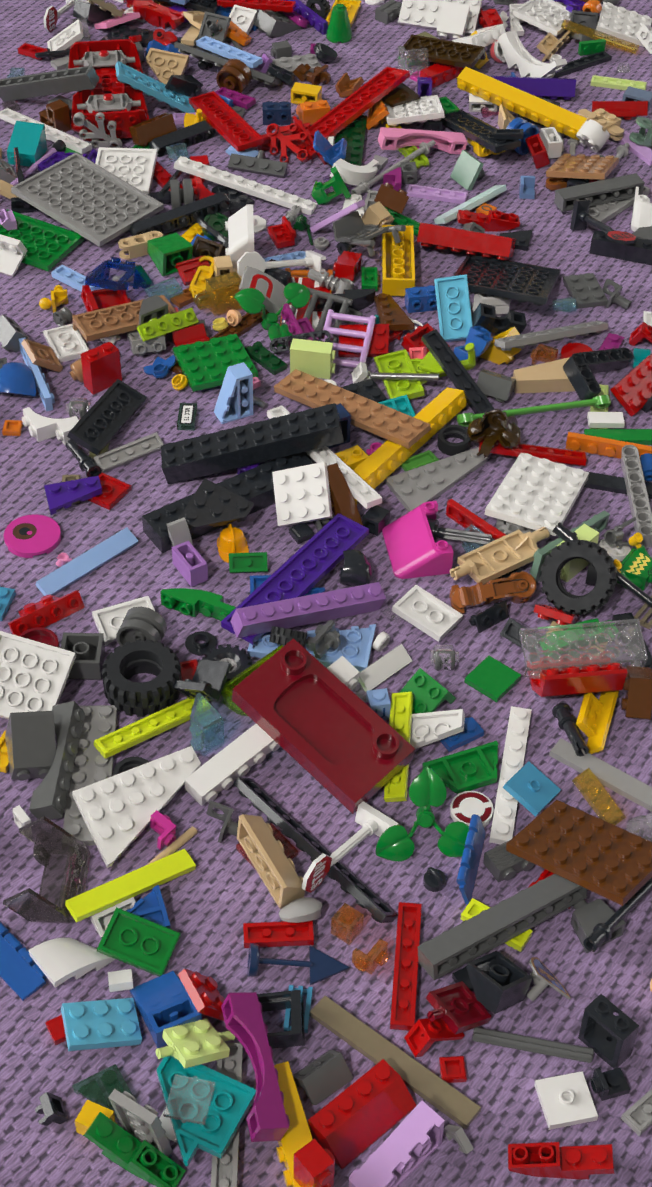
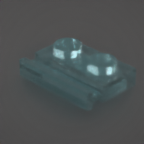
M174 277L144 289L148 298L157 294L158 296L164 295L169 299L183 293L182 287Z

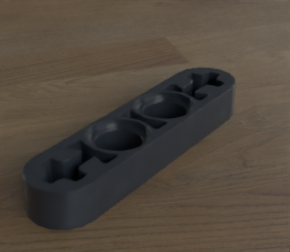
M327 330L275 338L270 342L269 347L273 353L282 355L290 353V343L293 338L307 340L309 337H312L313 341L324 342L317 340V338L324 339L327 336L328 338L325 339V342L333 343L334 338Z

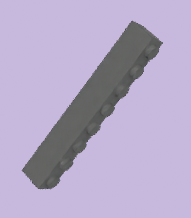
M92 65L0 79V98L5 102L87 89L92 90L100 79Z
M553 874L544 880L538 881L529 888L519 891L514 896L502 900L499 904L483 910L480 914L463 921L454 928L444 931L439 936L425 941L417 947L418 961L435 981L586 899L587 889L559 875Z

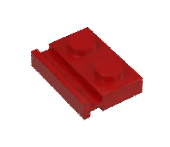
M203 256L176 263L175 268L178 270L185 286L191 284L199 266H210L207 260L199 262V259Z

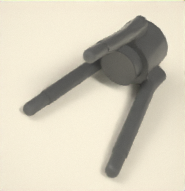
M636 517L629 519L619 526H615L614 529L607 530L604 534L606 543L609 545L615 544L617 547L631 546L629 542H622L624 538L623 528L636 521Z

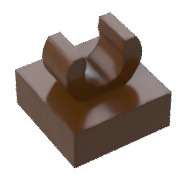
M301 64L293 73L303 82L307 78V73L310 72L309 69L311 67L308 64L305 66Z

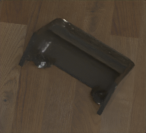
M43 816L19 828L20 834L35 843L33 848L34 858L44 866L39 894L28 888L3 900V905L30 922L70 924L75 920L65 906V902L85 892L91 854L89 848L83 842Z

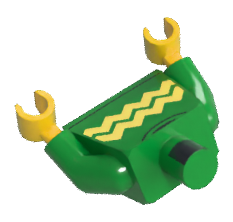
M637 532L628 541L631 546H636V549L632 548L622 562L614 559L613 563L618 572L644 591L650 583L652 584V557L648 554L644 545L640 544L643 541V536Z

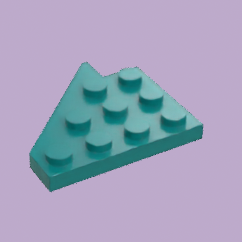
M172 1056L164 1057L156 1069L184 1165L189 1166L198 1148L222 1159L254 1102L256 1089L202 1064L184 1069L176 1058Z

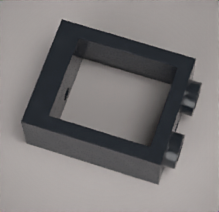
M301 990L257 994L258 1001L262 1005V1012L291 1008V1031L267 1033L269 1046L272 1049L305 1046L304 1000Z
M600 994L584 1010L578 1039L589 1048H592L613 1069H616L631 1056L639 1025L605 996Z

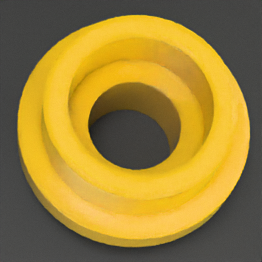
M182 374L175 375L171 381L173 388L177 391L184 389L188 383L187 377Z

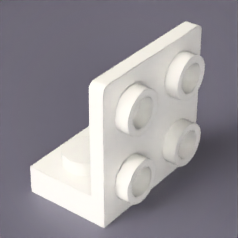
M1 234L0 273L13 277L27 249L20 240Z

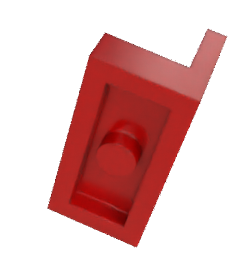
M204 323L171 332L175 347L193 344L197 341L204 342L210 340L206 334Z

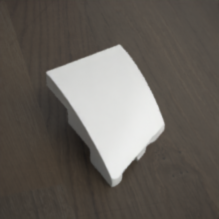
M72 938L52 939L29 949L30 957L55 988L73 976L77 980L95 968L98 971L115 960L112 957L97 952L96 948Z

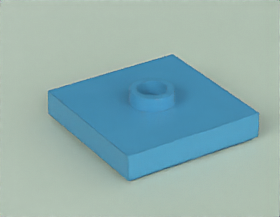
M529 761L503 786L510 795L535 817L561 791L558 786Z

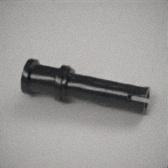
M71 439L68 440L66 448L79 462V467L82 471L86 472V476H99L102 470L99 465L95 464L94 459L87 456L78 443Z
M567 703L557 704L553 707L552 714L558 719L559 728L565 731L576 755L584 756L581 749L583 748L585 754L588 753L589 749L576 727L577 720L575 716L571 715L570 707Z

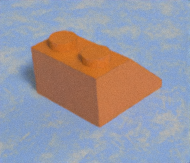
M327 100L300 103L296 108V114L303 124L310 123V125L330 111Z

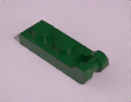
M260 341L255 342L253 346L245 347L249 357L271 374L276 375L287 369V364L263 347Z

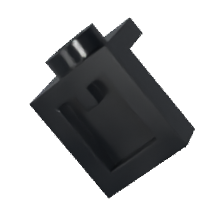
M600 1067L594 1069L591 1087L595 1094H599L601 1101L630 1092V1087L621 1068L602 1072Z

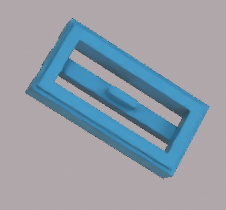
M289 985L288 991L301 990L302 995H307L304 1024L305 1033H308L313 987L303 989V986L294 988V985ZM286 1008L284 1031H291V1026H289L291 1008Z

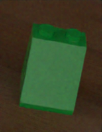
M178 233L147 241V253L163 277L178 272L175 268L176 263L192 259V244Z

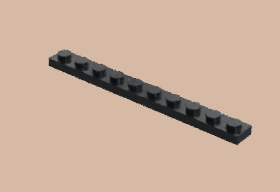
M237 777L233 785L239 789L240 795L252 801L253 807L267 815V820L277 825L284 836L291 838L299 850L306 852L311 857L310 860L312 862L322 853L328 856L332 854L252 779ZM338 861L330 867L327 876L336 880L344 892L351 894L359 906L371 913V917L375 921L387 923L395 920L397 914L345 865Z

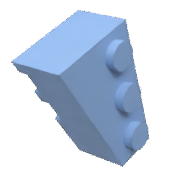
M244 362L227 368L214 409L215 415L222 424L253 415V374Z

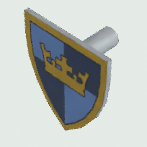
M532 957L529 960L533 970L530 976L535 986L526 994L527 997L534 1001L550 985L567 999H570L569 994L553 973L537 957Z

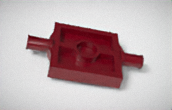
M463 981L430 991L426 997L434 1010L427 1013L428 1019L431 1022L443 1019L455 1035L487 1024L492 1018L484 1008V1005L477 1001L475 993L469 990Z

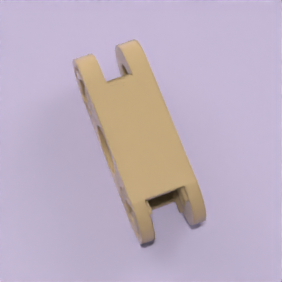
M151 231L121 239L118 242L119 248L123 249L119 252L120 258L129 260L148 255L147 241L162 237L163 234L160 231Z

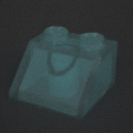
M199 692L196 694L190 715L191 726L189 730L192 739L190 744L195 751H199L202 756H205L224 746V723L221 715Z

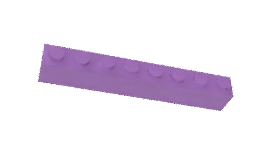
M376 582L238 608L235 610L230 622L236 637L240 638L271 632L272 626L291 628L377 611L386 600L380 583Z

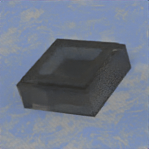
M15 100L2 103L3 109L9 108L13 111H20V106Z

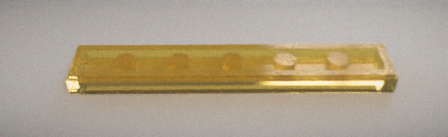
M567 19L561 25L563 29L586 35L594 40L605 39L606 44L636 54L639 48L637 44Z

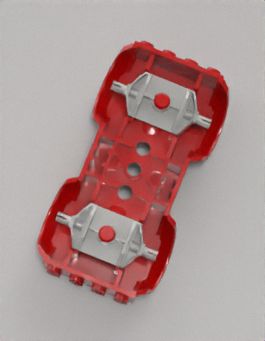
M130 39L75 42L70 47L68 69L92 65L100 79L94 89L82 90L73 95L71 129L76 133H80L82 129L93 132L84 125L76 126L73 123L74 115L78 112L83 113L85 119L97 128L99 127L95 120L96 114L98 112L105 115L104 126L106 134L111 137L107 125L109 121H114L117 124L116 135L119 139L132 138L129 127L149 119L143 91L136 90L127 83H121L116 76L115 65L117 61L143 73L136 44ZM87 138L83 141H92L93 138Z

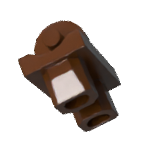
M329 65L316 66L314 73H307V81L317 86L320 83L328 84L331 81V75L327 73Z

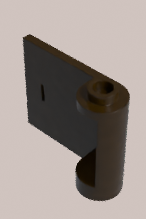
M401 83L389 92L388 95L384 96L382 100L391 107L418 100L420 96Z

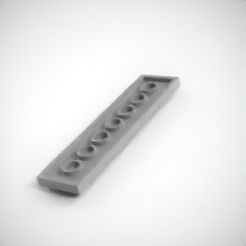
M115 705L79 706L85 713V719L83 720L78 752L74 762V771L72 772L70 789L68 790L62 835L63 846L96 845L72 796V792L113 775L114 755L105 759L94 747V740L116 731L117 708Z

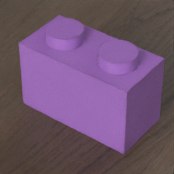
M189 540L172 547L173 565L191 587L208 580L207 563Z

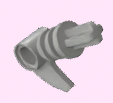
M310 269L308 272V278L319 282L320 287H325V285L327 289L331 287V291L334 292L336 290L335 294H343L344 290L352 289L354 284L346 278H340L339 280L336 277L334 279V276H329L327 271L323 274Z

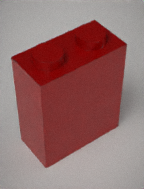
M111 342L104 343L81 354L84 386L93 395L110 388L117 379L122 381L120 351Z

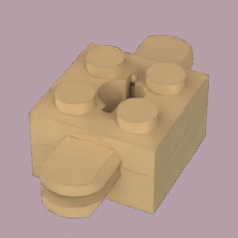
M601 108L593 112L587 109L578 111V115L587 118L588 121L591 119L602 125V130L609 132V139L611 138L615 141L623 139L624 129L620 128L622 119L616 117V115L610 114Z

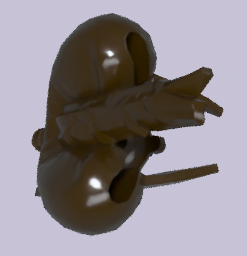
M500 409L490 412L485 411L482 418L473 420L467 429V435L472 442L479 443L483 441L477 456L484 454V458L489 456L498 440L505 449L515 448L521 440V431L517 426V419L514 416L507 417V413Z

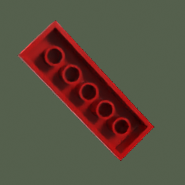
M420 223L417 242H421L422 246L432 247L434 244L439 249L451 247V251L463 252V250H467V254L478 255V252H480L485 257L497 255V259L508 260V258L513 257L516 239Z

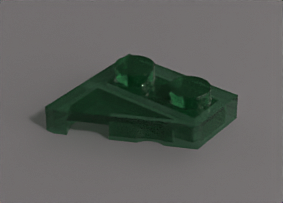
M116 1064L72 1085L73 1091L77 1095L81 1094L88 1100L113 1110L115 1119L118 1117L108 1098L114 1089L121 1093L127 1091L132 1094Z

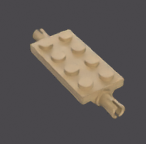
M544 526L534 532L529 531L524 534L520 530H516L459 556L457 559L459 566L450 569V575L454 580L470 575L477 584L479 582L485 584L534 561V553L539 549L537 542L549 538V531Z

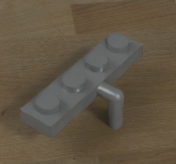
M260 150L257 158L231 153L227 167L232 170L285 178L288 164L286 162L268 160L264 151Z

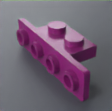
M288 303L283 305L281 316L286 321L290 333L297 335L315 332L307 317L296 320Z

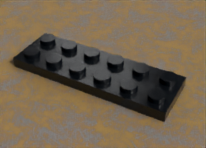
M117 379L69 431L67 437L98 456L143 405L147 397Z

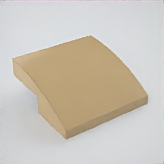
M183 11L185 18L192 25L200 29L205 12Z

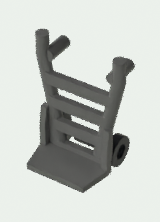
M358 211L332 222L335 241L339 242L337 250L340 255L343 251L351 252L352 248L356 246H365L369 256L375 255L373 246H375L376 236L392 232L395 243H400L401 239L398 232L406 230L405 225L380 228L378 225L373 224L364 225Z

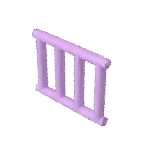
M328 310L323 330H327L335 335L364 338L363 347L333 343L334 350L361 353L359 361L335 358L333 363L356 368L360 361L366 364L376 316L364 317L334 313L333 310ZM332 320L368 324L367 331L331 327Z

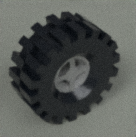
M227 644V647L218 645V649H215V647L210 649L211 653L207 651L202 660L224 661L232 664L221 692L222 695L223 692L231 695L233 688L252 673V659L249 653L246 654L244 648L239 650L237 645L234 648L231 647V644Z

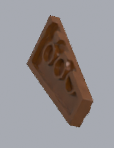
M384 293L375 295L374 305L379 316V324H389L390 331L414 330V323L390 295Z

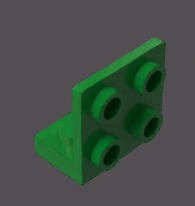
M421 668L417 670L399 692L413 693L412 714L434 712L441 702L443 703L446 700L452 704L456 699L446 688Z

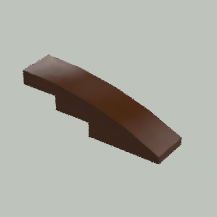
M338 464L328 465L330 498L334 505L332 508L334 515L336 516L339 513L363 525L353 495Z

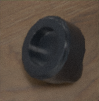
M429 867L424 874L423 884L429 891H441L445 887L446 876L441 870Z

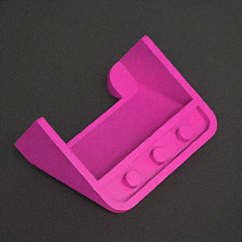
M437 501L424 502L383 528L382 535L393 573L397 578L408 579L450 574L454 554L452 546L445 540H439L435 543L427 518L436 519L438 511Z

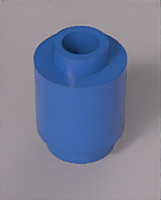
M646 453L641 455L640 462L644 480L652 481V454Z

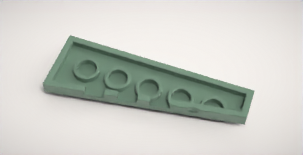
M604 510L599 514H595L591 519L584 521L576 528H572L570 531L573 533L583 524H586L600 533L606 528L610 514ZM560 537L549 542L543 548L537 549L534 553V562L530 569V574L534 577L536 583L540 581L542 574L540 569L545 562V557L563 541Z

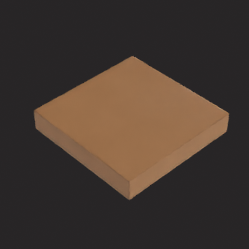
M28 339L22 341L21 344L34 365L61 372L63 367L51 347Z

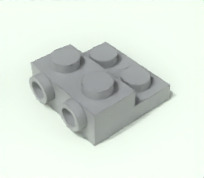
M138 331L127 333L131 351L137 356L145 355L146 352L161 353L162 350H166L164 335L143 342Z

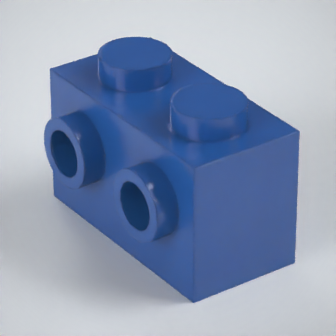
M435 286L405 288L407 312L436 311Z

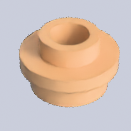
M229 310L227 312V321L231 326H237L241 322L242 316L237 310Z

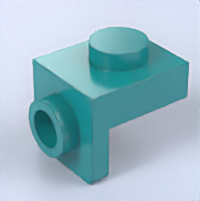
M634 348L632 367L635 368L650 355L651 350Z

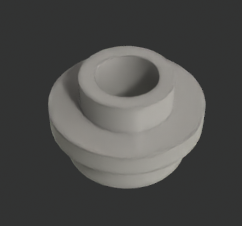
M318 237L314 240L313 244L316 249L325 250L329 246V241L324 237Z

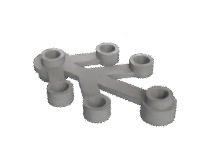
M78 112L74 115L73 123L76 126L84 125L93 131L88 132L82 129L79 133V137L82 140L93 138L91 141L92 147L122 148L123 143L116 135V122H108L107 129L110 130L111 137L106 134L104 126L105 115L98 112L95 117L99 128L86 120L83 113Z

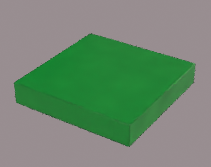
M488 655L465 677L464 683L493 701L498 702L521 680V674Z

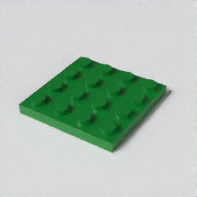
M229 334L223 337L212 338L209 341H197L193 344L173 347V354L182 372L187 377L193 392L221 386L227 368L243 362L249 368L253 377H258V371L237 334Z

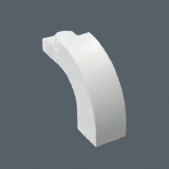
M340 158L333 164V167L336 166L344 183L359 186L362 181L368 182L375 177L378 172L377 166L379 162L373 159L367 165L357 166Z

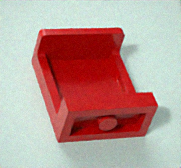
M121 281L116 282V287L91 291L89 285H82L81 298L87 312L131 302L130 298L126 295V288L122 286Z

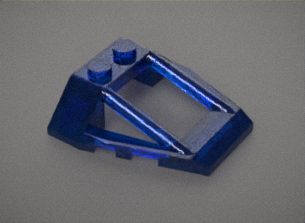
M111 257L110 260L102 262L94 270L88 272L85 279V285L114 291L128 290L129 286H133V289H139V287L147 289L153 287L154 283L143 267L135 264L136 261L126 260L124 262L121 261V258ZM110 268L127 271L118 281L107 280ZM134 274L133 282H126Z

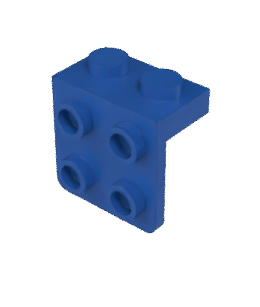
M317 130L314 135L313 148L323 156L326 163L333 166L340 158L345 159L347 141L343 138L332 146L320 131Z

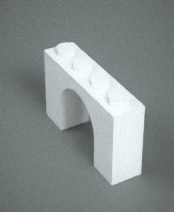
M504 24L477 29L475 31L478 34L451 41L485 47L498 40L506 31Z

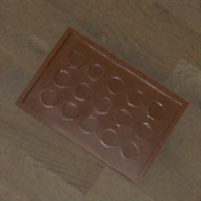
M559 800L553 802L506 843V851L622 906L652 877L651 841Z

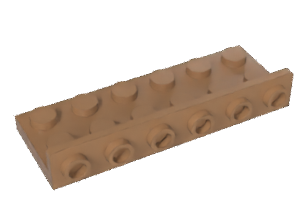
M164 295L159 296L168 304V313L173 314L177 312ZM143 299L73 315L74 331L79 330L87 342L137 330Z

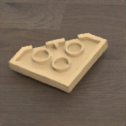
M150 48L146 56V62L158 80L166 85L171 75L184 74L189 62V55Z

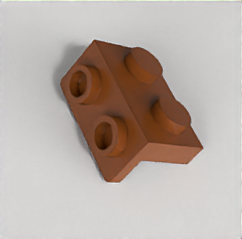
M344 73L335 85L336 92L340 98L349 97L361 87L364 80L362 77L350 80L348 73Z

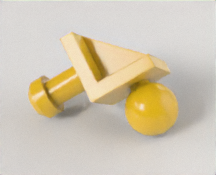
M61 285L55 286L54 290L51 291V300L49 298H42L39 306L43 310H48L52 306L53 313L56 312V307L61 304H68L67 289H63Z

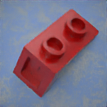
M643 322L631 333L628 343L635 346L645 338L652 343V326Z
M425 1018L419 1019L404 1038L414 1056L422 1057L435 1041L461 1040L465 1035L463 1032L455 1035L443 1019L431 1022L430 1019Z

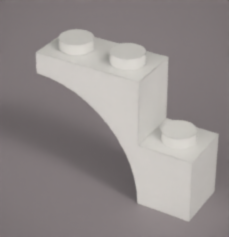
M30 407L23 409V425L25 427L28 426L30 435L35 437L38 442L56 436L58 440H61L66 445L67 441L70 440L67 437L69 431L79 421L76 416L54 419L41 416L32 411Z

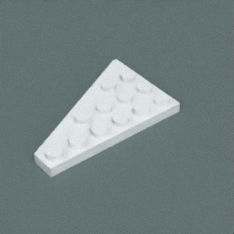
M192 746L72 792L77 807L107 868L111 867L114 861L144 831L150 822L151 815L156 810L160 811L175 796V793L185 785V779L200 768L201 762Z

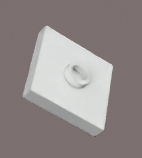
M583 1071L535 1080L534 1085L549 1130L597 1121L598 1114Z

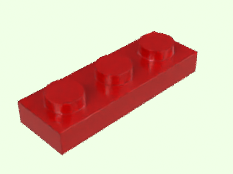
M313 920L299 923L285 921L243 923L244 948H249L250 943L258 944L259 948L314 945Z

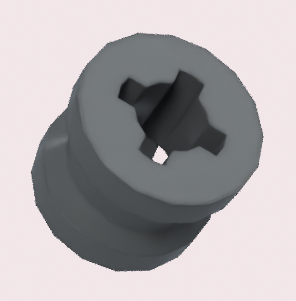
M63 307L60 311L53 313V320L61 327L65 326L66 323L72 322L73 315L67 307Z

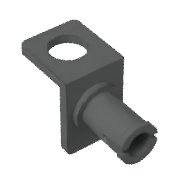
M609 278L606 279L602 288L603 292L610 296L606 308H609L612 304H617L627 310L631 306L632 301L621 296L620 293L623 287ZM608 285H612L615 291H609Z
M210 801L206 814L224 821L218 842L221 843L224 835H227V833L237 837L238 823L232 821L234 809ZM213 809H220L224 814H218Z

